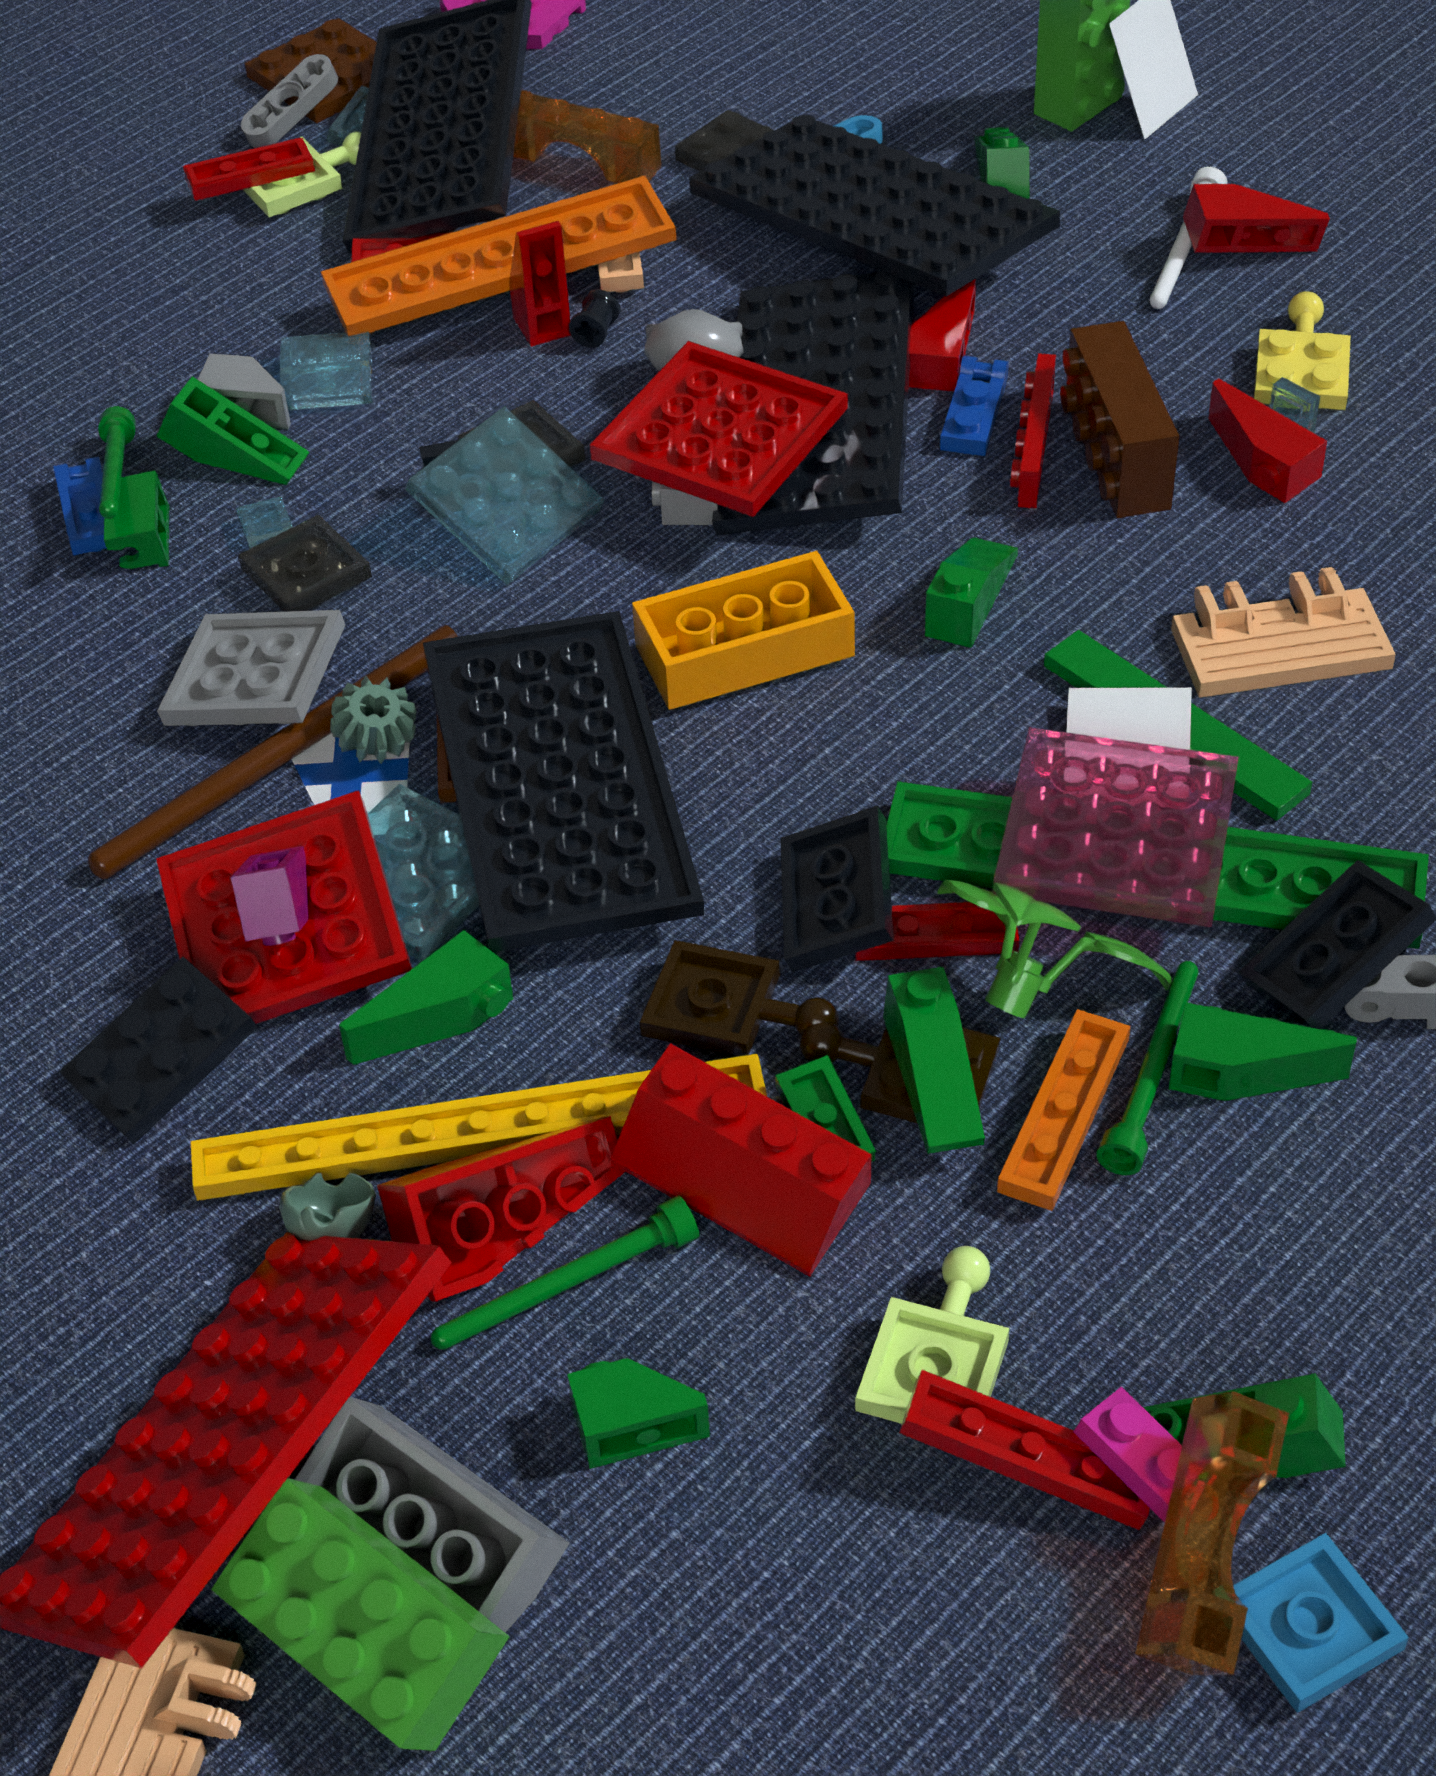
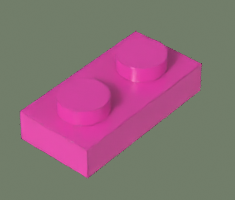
M1122 1387L1085 1415L1074 1430V1433L1166 1525L1206 1491L1215 1478Z

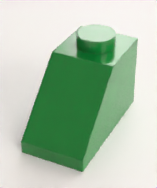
M629 1358L614 1362H594L585 1366L580 1371L567 1374L572 1409L589 1469L710 1437L708 1404L703 1393Z

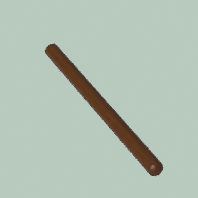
M443 625L365 676L368 677L373 685H380L387 677L391 684L390 690L402 688L428 671L423 642L458 636L451 627ZM364 677L354 682L353 685L361 688V681ZM342 691L309 711L303 723L289 724L92 851L88 856L90 870L98 878L109 879L332 733L330 723L331 718H333L331 714L332 703L335 697L342 696Z

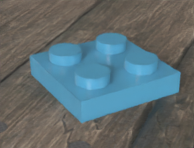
M1326 1533L1219 1593L1216 1605L1296 1713L1405 1650L1409 1639L1408 1635Z

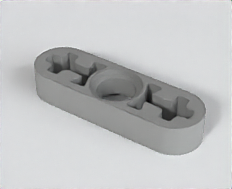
M316 54L305 58L244 115L241 121V128L252 147L259 148L277 143L334 89L338 82V76L331 60L327 56ZM292 96L299 97L294 104L287 107L281 106L285 99Z

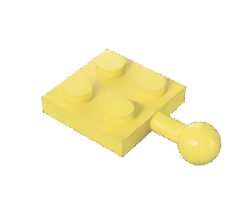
M1304 291L1296 294L1291 299L1288 305V315L1291 321L1296 324V331L1260 329L1254 399L1259 402L1272 405L1346 410L1351 335L1314 333V325L1320 321L1324 313L1323 301L1317 294Z

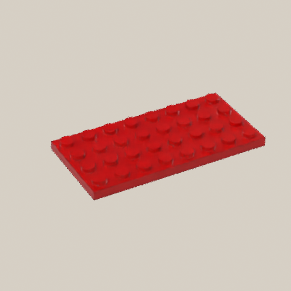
M288 1232L275 1240L268 1247L265 1259L249 1279L239 1284L232 1291L229 1303L211 1325L205 1327L196 1335L192 1342L191 1350L178 1366L157 1383L154 1395L135 1418L129 1420L120 1428L116 1434L115 1443L96 1466L87 1470L79 1478L75 1486V1492L55 1516L46 1520L39 1527L34 1536V1542L17 1563L0 1575V1629L143 1668L452 1264L441 1247L437 1245L323 1236L313 1241L298 1240Z

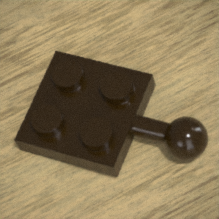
M674 940L641 1017L640 1030L643 1037L734 1056H746L751 1051L762 1020L794 1026L801 1035L807 1027L816 1023L829 1022L838 1026L839 1014L835 1006L823 998H810L801 1005L771 999L780 976L778 960Z
M829 1022L813 1024L802 1032L800 1037L801 1052L810 1062L828 1055L831 1063L841 1059L871 1068L861 1094L860 1108L917 1123L886 1027L879 1046L846 1038L837 1025ZM962 1027L980 1109L999 1051L1001 1038Z

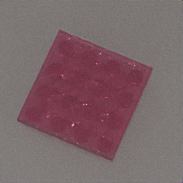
M1029 727L994 876V883L997 882L1019 889L1036 901L1212 927L1239 757Z

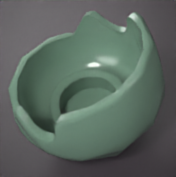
M316 1173L304 1185L290 1186L281 1195L279 1209L286 1229L298 1240L313 1241L323 1236L358 1238L364 1233L369 1224L376 1194L373 1185L357 1174L349 1173L339 1185H329L324 1181L321 1173Z

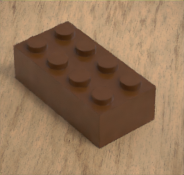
M1125 321L1071 328L1069 348L1063 350V366L1067 375V385H1062L1060 389L1061 405L1065 413L1070 412L1073 418V431L1078 442L1083 441L1085 445L1086 461L1089 470H1096L1099 477V490L1104 501L1109 500L1116 518L1171 510L1179 434Z

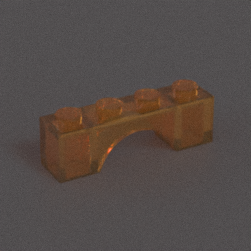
M521 90L513 157L535 162L552 142H566L586 151L598 163L608 181L621 183L646 176L650 182L660 170L659 125L642 121L636 117L616 115L599 108H588L568 103L562 99H551Z
M1234 1391L1193 1398L1135 1655L1189 1675H1234L1248 1610L1237 1597L1232 1583L1231 1562L1234 1542L1248 1506L1257 1493L1276 1477L1289 1417L1288 1412Z

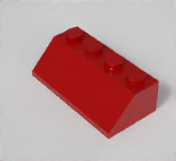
M671 1043L638 1088L610 1158L613 1165L671 1198L678 1195L681 1196L690 1209L809 1277L871 1184L870 1153Z

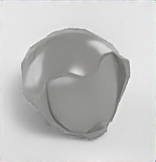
M684 310L659 324H648L646 326L647 341L644 354L658 371L688 341L740 358L744 351L741 336L743 335L742 324L740 322H727L703 310Z

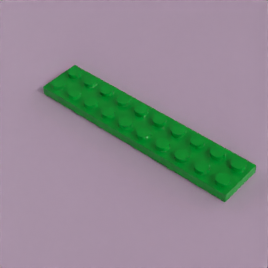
M897 781L886 825L889 873L940 881L945 879L955 880L992 888L994 883L997 882L1030 894L1282 930L1357 860L1421 900L1425 901L1429 854ZM1422 934L1407 948L1419 949Z

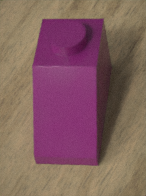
M303 846L251 855L231 876L245 941L262 938L263 945L270 946L286 943L296 938L295 932H299L308 921L306 856Z

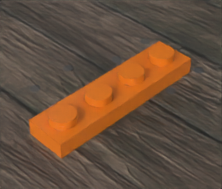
M1079 1009L1076 1010L998 1177L997 1193L1053 1211L1129 1041L1131 1026Z

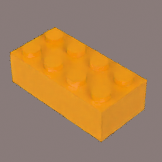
M818 551L632 602L635 646L669 710L855 656V612Z

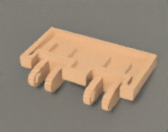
M1332 567L1321 568L1318 584L1321 594H1323L1321 596L1315 595L1304 572L1290 574V594L1298 613H1295L1289 599L1249 604L1239 582L1232 581L1226 582L1224 587V602L1226 608H1228L1226 610H1219L1209 586L1205 585L1195 588V608L1203 627H1199L1194 613L1174 615L1172 620V633L1199 698L1393 669L1396 654L1364 588L1345 590L1338 574H1336V570Z
M173 1628L143 1668L100 1657L49 1776H197L207 1751L202 1739L183 1735L184 1730L210 1737L233 1740L236 1738L241 1726V1720L234 1713L196 1702L199 1693L202 1692L243 1702V1700L248 1701L252 1698L257 1682L253 1681L254 1678L239 1671L245 1656L241 1644Z

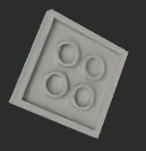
M340 610L205 614L157 710L163 725L303 723L345 627Z

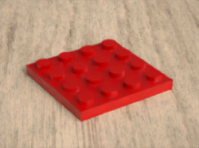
M688 341L590 444L591 460L754 517L848 409V393Z
M359 790L156 858L179 959L182 957L187 959L245 1011L255 1024L407 973L412 969L365 803ZM303 846L306 856L308 921L299 932H295L296 938L286 943L266 946L263 945L262 938L245 941L231 876L251 855Z

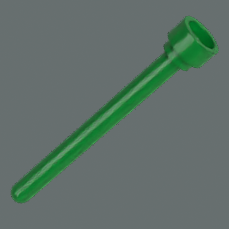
M113 406L104 410L99 418L98 426L99 435L106 443L99 512L101 516L107 519L114 518L118 514L124 447L133 440L136 429V421L133 414L128 409L120 406Z
M1184 961L1178 965L1121 1122L1116 1123L1112 1128L1104 1132L1096 1155L1099 1163L1112 1173L1128 1176L1138 1173L1142 1168L1148 1151V1144L1142 1130L1178 1033L1185 1004L1189 1002L1199 973L1197 965L1191 961Z
M678 1195L656 1207L657 1213L649 1216L650 1223L436 1327L431 1333L433 1346L440 1350H446L659 1244L663 1248L673 1245L678 1249L700 1237L699 1230L688 1205Z

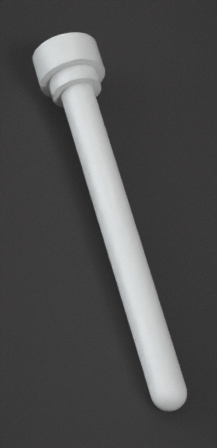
M1201 168L1193 178L1190 185V193L1193 184H1227V178L1217 168ZM1184 222L1150 296V305L1155 309H1161L1167 304L1191 249L1192 243Z

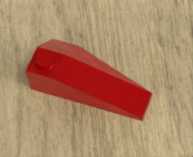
M604 1116L432 1166L377 1185L392 1242L437 1245L441 1247L452 1262L427 1295L431 1301L436 1302L490 1282L504 1270L502 1267L525 1248H532L545 1237L543 1233L568 1213H574L626 1172L611 1163L610 1158L617 1143L611 1116Z

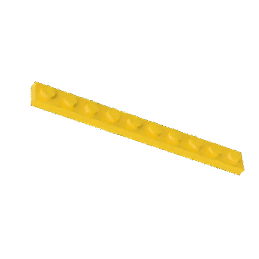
M758 1054L705 1062L767 1096ZM651 1070L191 1141L193 1190L197 1201L302 1185L316 1173H321L324 1181L345 1178L349 1173L360 1176L449 1162L604 1116H611L617 1136L622 1131L638 1088Z

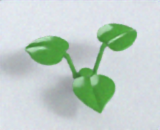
M947 879L943 881L938 889L937 894L955 893L968 902L994 912L1005 925L1001 957L995 967L998 972L985 1000L1014 1016L1026 1018L1038 990L1047 994L1052 982L1085 951L1107 953L1122 960L1146 967L1153 972L1166 991L1172 983L1170 974L1137 948L1123 941L1087 931L1084 937L1045 976H1042L1040 973L1044 965L1029 957L1041 923L1079 932L1081 926L1076 921L1050 904L1036 901L1019 889L997 882L992 887L995 893L968 883ZM1029 924L1019 952L1013 951L1012 953L1016 927Z

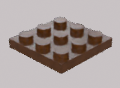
M340 18L324 22L322 26L306 34L297 35L291 41L273 50H266L258 57L246 62V74L248 78L270 92L305 58L316 54L327 56L337 73L338 82L334 89L305 115L317 124L367 99L377 42ZM292 96L285 99L284 102L292 105L299 97Z

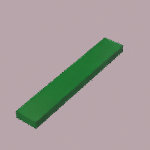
M1080 630L1064 639L1045 653L1044 667L1076 688H1168ZM1191 703V765L1276 821L1310 795L1311 780Z

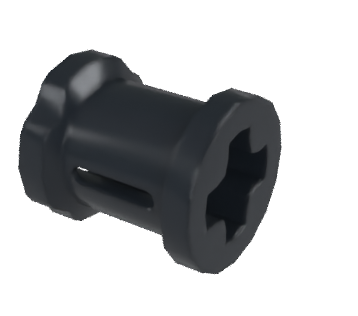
M591 290L582 302V311L576 313L570 320L569 332L572 338L577 343L589 348L602 345L608 335L607 327L612 325L621 313L618 300L604 290Z

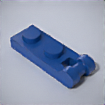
M963 356L958 381L940 436L941 451L986 456L1007 383L1009 361L995 359L992 364L978 362V357Z
M99 456L85 459L86 464L68 467L67 463L53 466L73 556L88 552H98L107 548L104 543V517L99 512L103 475Z

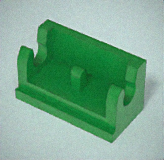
M156 470L122 477L118 514L111 519L104 518V543L107 550H122L126 547H132L138 551L135 555H125L119 559V566L125 569H135L158 564L159 567L169 566V504Z

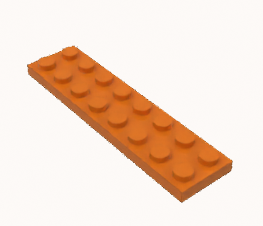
M642 176L321 271L324 287L348 338L351 339L510 291L509 280L516 232L559 221L562 226L566 273H571L676 241V227L646 176Z

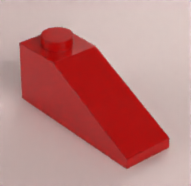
M1193 184L1183 214V220L1195 253L1317 252L1330 220L1327 212L1237 184Z
M559 221L516 232L509 280L514 320L531 347L571 336L569 332L570 311L562 226Z
M976 279L947 297L944 296L911 325L909 346L910 388L943 391L955 390L962 358L966 354L975 312Z
M1219 378L1212 383L1208 419L1250 483L1286 503L1322 477L1327 440Z

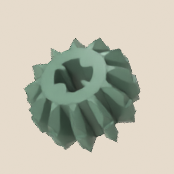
M365 676L361 681V688L347 683L342 691V696L335 697L332 703L331 714L333 718H331L330 723L332 736L339 738V746L342 752L356 749V757L359 762L366 758L367 754L374 755L380 764L386 759V752L400 757L404 751L405 743H411L415 736L416 725L414 722L417 713L415 703L407 701L408 694L405 687L390 690L391 684L387 677L380 685H373L368 677Z

